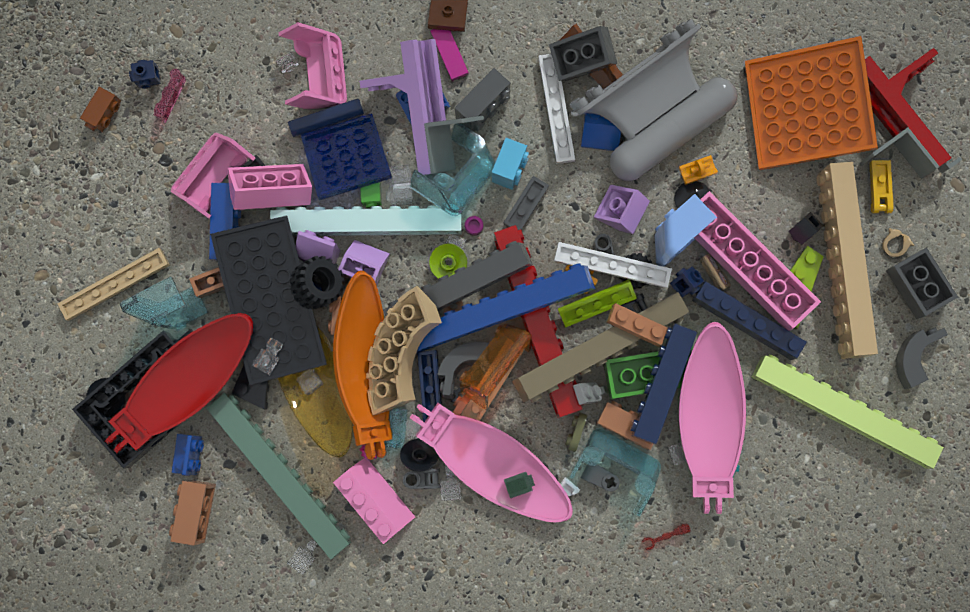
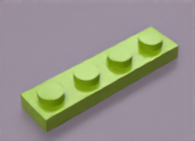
M626 280L560 307L558 311L566 328L610 310L615 303L622 305L637 299L630 280Z

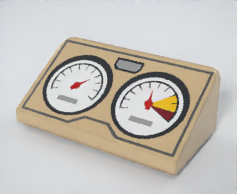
M710 254L700 259L702 266L716 288L723 291L731 286L721 267Z

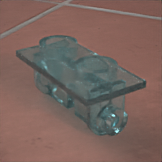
M398 408L390 410L388 420L390 422L392 440L385 441V447L402 448L405 444L408 410Z

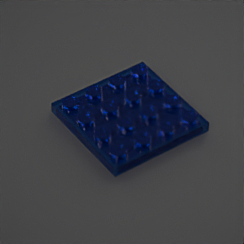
M372 113L301 135L319 201L392 178Z

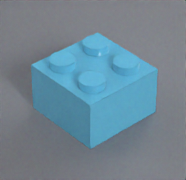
M505 138L492 170L493 183L513 190L514 185L518 186L522 176L521 168L525 169L528 162L529 153L527 152V145Z

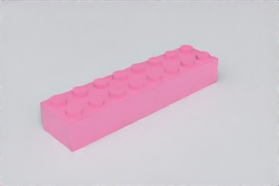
M709 191L700 200L717 218L694 239L783 328L788 331L792 330L821 301Z

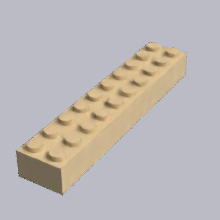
M853 162L830 163L818 174L817 185L820 186L821 191L819 202L823 207L821 219L825 223L824 240L827 242L828 247L826 250V258L830 263L828 275L832 279L831 296L834 298L835 303L833 314L837 319L835 331L836 335L839 336L838 353L841 355V359L865 358L878 354L854 165Z

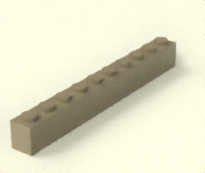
M679 292L638 314L668 328V324L671 322L677 324L685 319L684 315L689 313V310ZM614 326L512 382L522 401L530 400L533 403L542 398L541 393L547 391L549 394L559 389V383L564 382L566 385L575 380L574 375L580 373L582 376L590 372V366L596 364L599 367L608 362L607 357L612 355L615 358L621 355L623 348L628 347V349L639 345L638 340L641 338Z

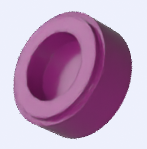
M477 216L467 218L465 221L466 232L472 236L479 235L483 231V221Z

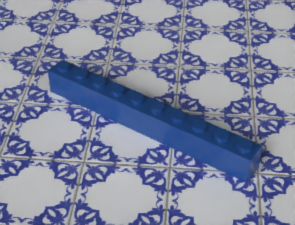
M581 263L574 264L569 267L570 270L555 271L551 273L549 278L544 279V277L532 280L533 284L527 286L526 284L515 286L514 291L508 292V290L497 293L495 298L490 299V297L480 299L479 304H466L461 307L462 310L457 312L455 310L447 311L444 313V317L440 318L442 323L425 336L417 352L428 350L594 290L595 286L588 266L581 265Z

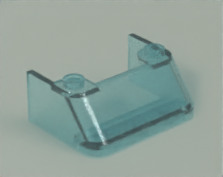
M461 123L454 125L451 138L473 155L455 177L451 178L447 174L440 173L430 180L415 169L410 188L452 216H458L464 211L490 179L495 165V161L483 138Z
M172 277L139 292L119 304L123 313L151 325L176 329V331L186 328L187 323L209 313L202 298L196 297L192 287L179 292Z
M603 429L593 430L567 477L573 479L582 462L594 466L601 462L603 456L612 459L638 474L635 481V489L642 496L633 514L640 517L655 489L661 470L660 462Z

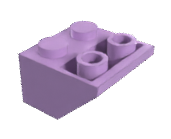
M309 230L298 232L296 250L298 258L303 262L315 256H324L326 260L332 259V263L335 264L341 250L334 243L335 240L329 237L319 238L316 236V233Z
M354 240L344 254L338 270L342 271V276L349 279L360 270L365 271L372 276L377 286L390 253Z

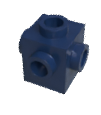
M139 60L136 63L130 64V80L139 88L148 89L153 85L161 84L159 68L153 60Z
M692 266L687 270L683 268L675 274L677 278L670 282V284L683 298L688 293L692 296L699 291V285L704 280L701 274Z

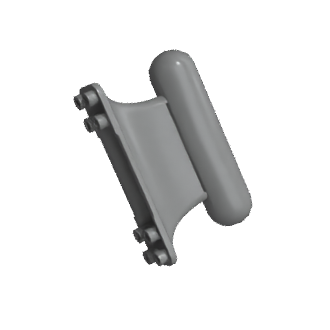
M692 18L675 27L676 30L671 33L668 32L660 38L663 45L656 49V52L604 89L600 85L592 87L585 92V95L588 97L587 100L583 96L570 103L573 109L570 112L572 116H580L585 113L600 115L612 122L623 133L627 140L612 152L609 164L612 173L623 181L631 182L641 177L732 110L737 103L738 94L736 88L725 78H712L699 87L690 67L689 48L693 37L701 29V25L699 23L695 24Z

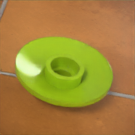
M442 244L431 253L429 259L430 269L438 279L446 275L450 277L455 274V270L461 267L467 268L466 254L457 245ZM447 258L452 260L451 265L446 264Z

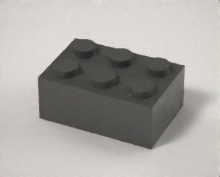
M598 26L549 44L558 81H569L617 64L608 27Z
M493 68L455 107L456 119L483 116L484 120L460 123L471 134L475 131H480L485 125L486 119L488 117L491 119L497 113V108L509 101L511 82Z
M927 247L886 270L916 319L925 317L958 298Z

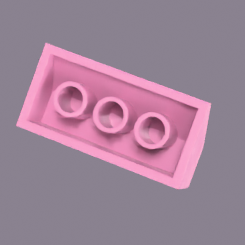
M304 164L228 168L230 198L234 210L310 205L312 185Z
M366 458L356 463L333 482L382 544L386 543L415 518L410 509Z

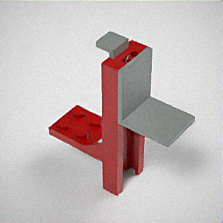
M932 48L890 79L887 78L871 56L865 59L872 111L893 138L860 162L861 166L892 144L897 147L921 179L936 169L942 174L962 160L961 157H958L949 163L948 160L952 157L901 95L905 84L935 62L933 58L938 54L935 48Z

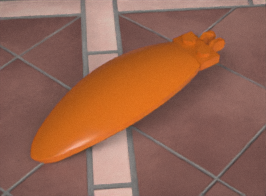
M360 270L350 279L341 300L334 331L333 362L338 391L345 410L354 425L353 432L356 446L366 445V457L372 460L376 456L384 458L386 454L384 442L393 440L388 420L390 410L373 415L368 399L369 378H366V373H369L370 362L368 361V354L376 337L374 335L380 322L384 320V313L374 279L365 271Z

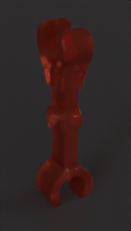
M685 523L673 529V531L663 533L654 539L644 537L642 542L650 540L652 544L650 547H646L645 550H652L655 543L670 539L674 535L686 534L691 529Z

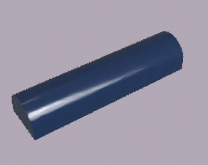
M357 98L288 121L287 123L294 138L363 115L364 111L360 100Z
M437 350L417 352L421 403L423 407L431 412L437 403L442 405ZM422 413L423 422H425L428 418V415Z

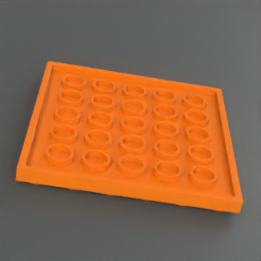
M861 36L745 61L759 170L878 149Z

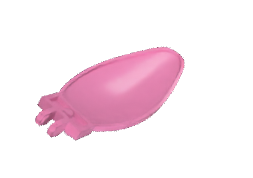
M712 322L698 336L685 368L679 397V430L685 459L692 474V497H704V514H709L710 511L709 497L716 498L715 510L717 514H721L722 498H734L733 475L740 458L744 440L746 397L743 375L734 342L725 327L718 322Z
M439 403L436 404L432 412L418 404V410L427 414L428 418L423 422L416 415L412 414L410 416V419L421 425L415 436L433 447L445 465L472 490L501 507L534 519L556 523L567 521L571 518L573 510L566 491L548 468L520 442L487 423L470 417L456 415Z

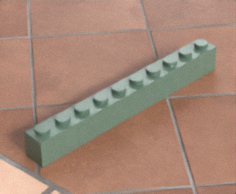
M223 393L206 409L330 560L352 543L349 540L351 538L350 534L344 528L342 530L339 528L336 517L332 513L328 514L324 509L326 507L319 498L315 499L312 495V488L307 483L303 484L299 479L301 477L294 468L291 470L287 465L289 461L282 453H277L274 449L276 445L270 438L266 439L262 435L264 433L263 429L257 423L253 424L250 420L252 416L246 409L242 410L238 406L239 400L233 394Z

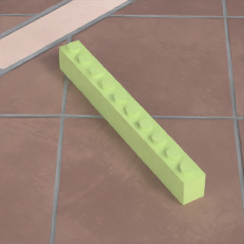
M769 354L760 358L751 378L924 468L934 469L944 448L938 445L937 440L921 436L920 432L916 429L903 427L902 422L884 417L885 414L883 412L867 408V404L862 401L849 399L848 394L832 390L831 385L813 380L814 377L808 373L801 374L797 372L796 367L778 362L779 359Z

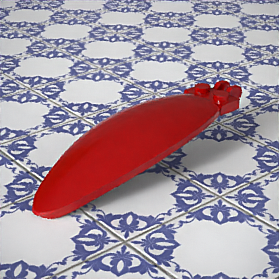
M243 313L223 316L198 328L169 348L142 377L128 399L125 408L108 421L116 431L105 442L107 444L112 443L121 435L124 440L115 447L114 451L116 453L120 452L128 443L135 451H138L152 436L181 424L204 408L226 385L242 360L252 336L253 321L251 317Z

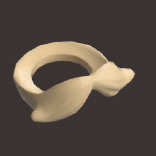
M889 228V234L882 242L884 252L891 257H900L906 253L910 246H914L909 236L902 234L900 230ZM896 236H903L902 250L898 253H891L887 248L888 242Z

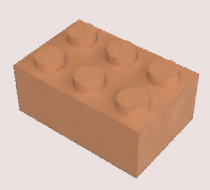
M196 480L182 481L177 490L179 500L173 511L175 520L169 531V536H171L170 542L188 545L205 543L216 484Z

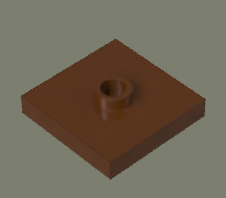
M431 0L428 29L465 32L468 0Z

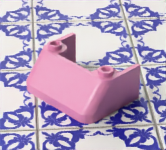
M299 22L278 32L280 37L293 40L294 49L297 54L306 57L309 91L305 90L286 100L285 104L309 110L333 107L347 101L340 38L335 33Z
M214 133L173 184L171 192L196 211L210 218L211 215L207 212L211 209V183H222L228 175V168L241 167L247 162V158L254 161L255 157L233 139L219 133Z

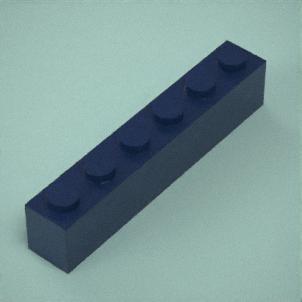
M706 281L700 286V290L697 291L692 299L694 303L789 360L797 359L807 343L805 340Z
M678 324L667 328L664 337L667 340L665 345H661L657 356L660 359L658 364H654L650 375H653L651 383L647 382L644 389L646 397L644 402L640 401L637 408L639 416L637 420L634 419L630 431L633 432L631 436L653 445L657 444L697 335L696 331Z

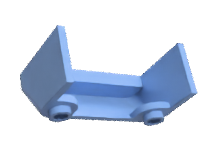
M696 194L676 211L671 209L664 216L666 220L655 229L657 231L655 233L656 264L665 267L695 240L694 237L717 218Z

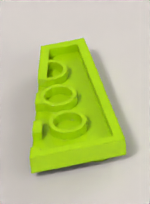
M806 246L790 271L812 291L824 256L811 247ZM799 324L794 327L795 330L798 329Z

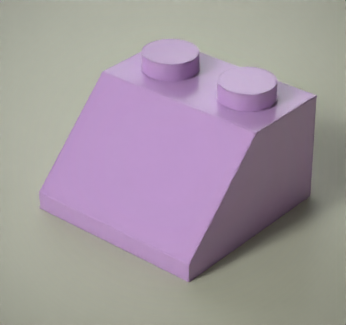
M610 185L594 218L619 231L634 234L650 201L636 189Z

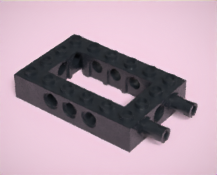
M189 329L178 340L169 332L162 331L72 409L123 469L132 467L177 426L152 436L138 451H135L128 443L120 452L116 453L114 451L115 447L124 438L119 435L112 443L107 444L105 442L116 431L108 422L113 418L108 413V410L120 401L124 395L135 388L150 367L169 348L192 333V329Z

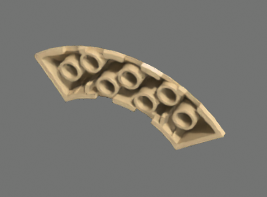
M418 286L402 295L398 302L392 308H389L387 316L383 322H380L374 334L376 337L368 354V361H370L369 373H366V378H369V390L367 393L373 415L401 407L416 400L412 386V367L415 354L425 336L442 323L436 305Z

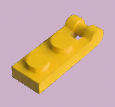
M872 160L869 162L871 213H879V211L892 213L891 160ZM880 199H885V203L880 204Z

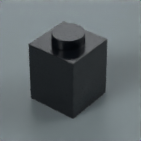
M809 212L788 232L794 241L803 245L824 225Z

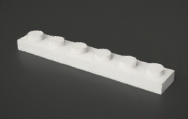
M552 54L539 55L538 60L556 164L575 162L562 81H558Z
M558 242L554 262L570 266L581 263V265L588 266L591 271L663 288H668L672 271L671 268Z

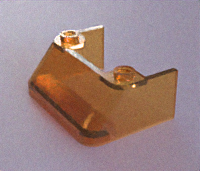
M507 323L503 326L500 324L494 332L495 337L470 370L464 371L459 378L461 381V393L485 410L488 408V397L525 349L527 352L531 350L532 335L523 329Z

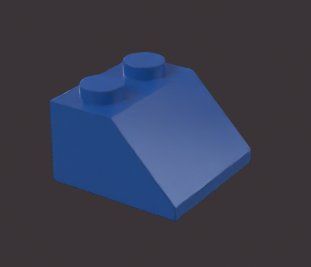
M585 113L581 147L614 151L619 146L621 131L606 118L592 113Z

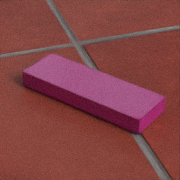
M430 30L433 39L436 40L437 49L451 81L469 75L451 31Z

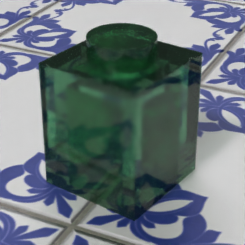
M527 472L504 479L510 499L532 492V487L535 486L532 475H527Z

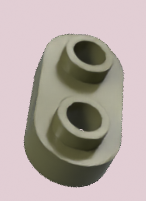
M579 412L578 416L574 415L571 424L574 430L572 434H568L565 445H568V450L576 452L586 422V414Z

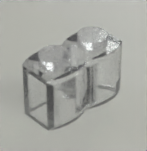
M410 164L387 167V172H384L385 184L389 183V190H386L387 202H390L391 206L414 204Z

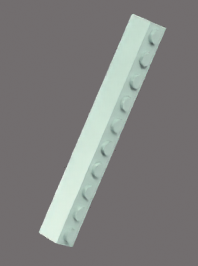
M454 205L446 206V208L427 206L424 209H420L419 206H409L408 209H401L399 206H390L389 209H382L380 206H372L370 209L354 206L352 209H344V207H333V209L314 207V210H306L305 207H296L295 210H288L285 207H277L276 210H270V219L288 216L293 236H297L299 231L305 232V230L316 233V236L462 235L461 208H457Z

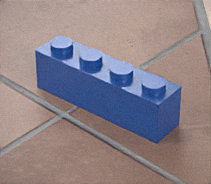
M211 183L210 234L240 227L238 225L241 218V210H234L229 183ZM210 235L209 259L217 261Z

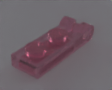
M178 69L170 71L171 79L162 91L160 102L154 108L153 115L163 123L167 122L186 82V78Z

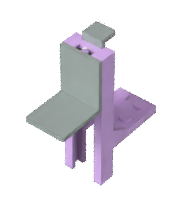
M408 40L400 42L404 74L361 80L359 82L360 88H368V91L398 88L407 93L418 175H424V177L415 178V182H426L439 179L438 173L456 169L450 124L484 120V117L477 116L446 120L436 40Z

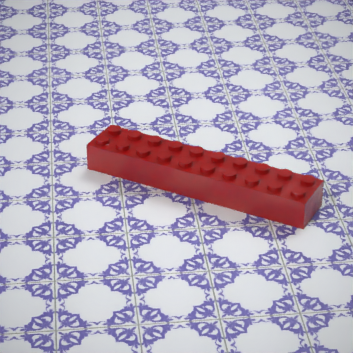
M516 225L494 232V242L499 251L506 249V245L514 241L524 244L522 230H518ZM526 247V250H527V252H528V254H529V257L531 258V255H530V252H529V250H528V247ZM530 266L507 278L512 291L515 290V286L533 284L532 280L536 279L537 276L535 266ZM549 306L521 316L538 366L562 355L564 349L561 339H557L555 335L557 331L554 320L550 321L549 313L551 311ZM576 380L566 385L564 382L558 384L559 389L549 393L557 419L582 410V405H579L573 388L577 384Z

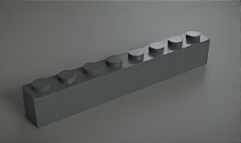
M516 241L506 245V249L502 251L495 250L488 254V258L484 260L482 258L477 259L471 263L472 266L468 268L461 267L454 271V275L450 277L448 275L438 279V283L434 285L427 284L421 287V290L436 305L437 311H440L532 266L533 263L525 245ZM398 300L390 302L388 304L389 307L383 309L385 316H387L389 308H392Z

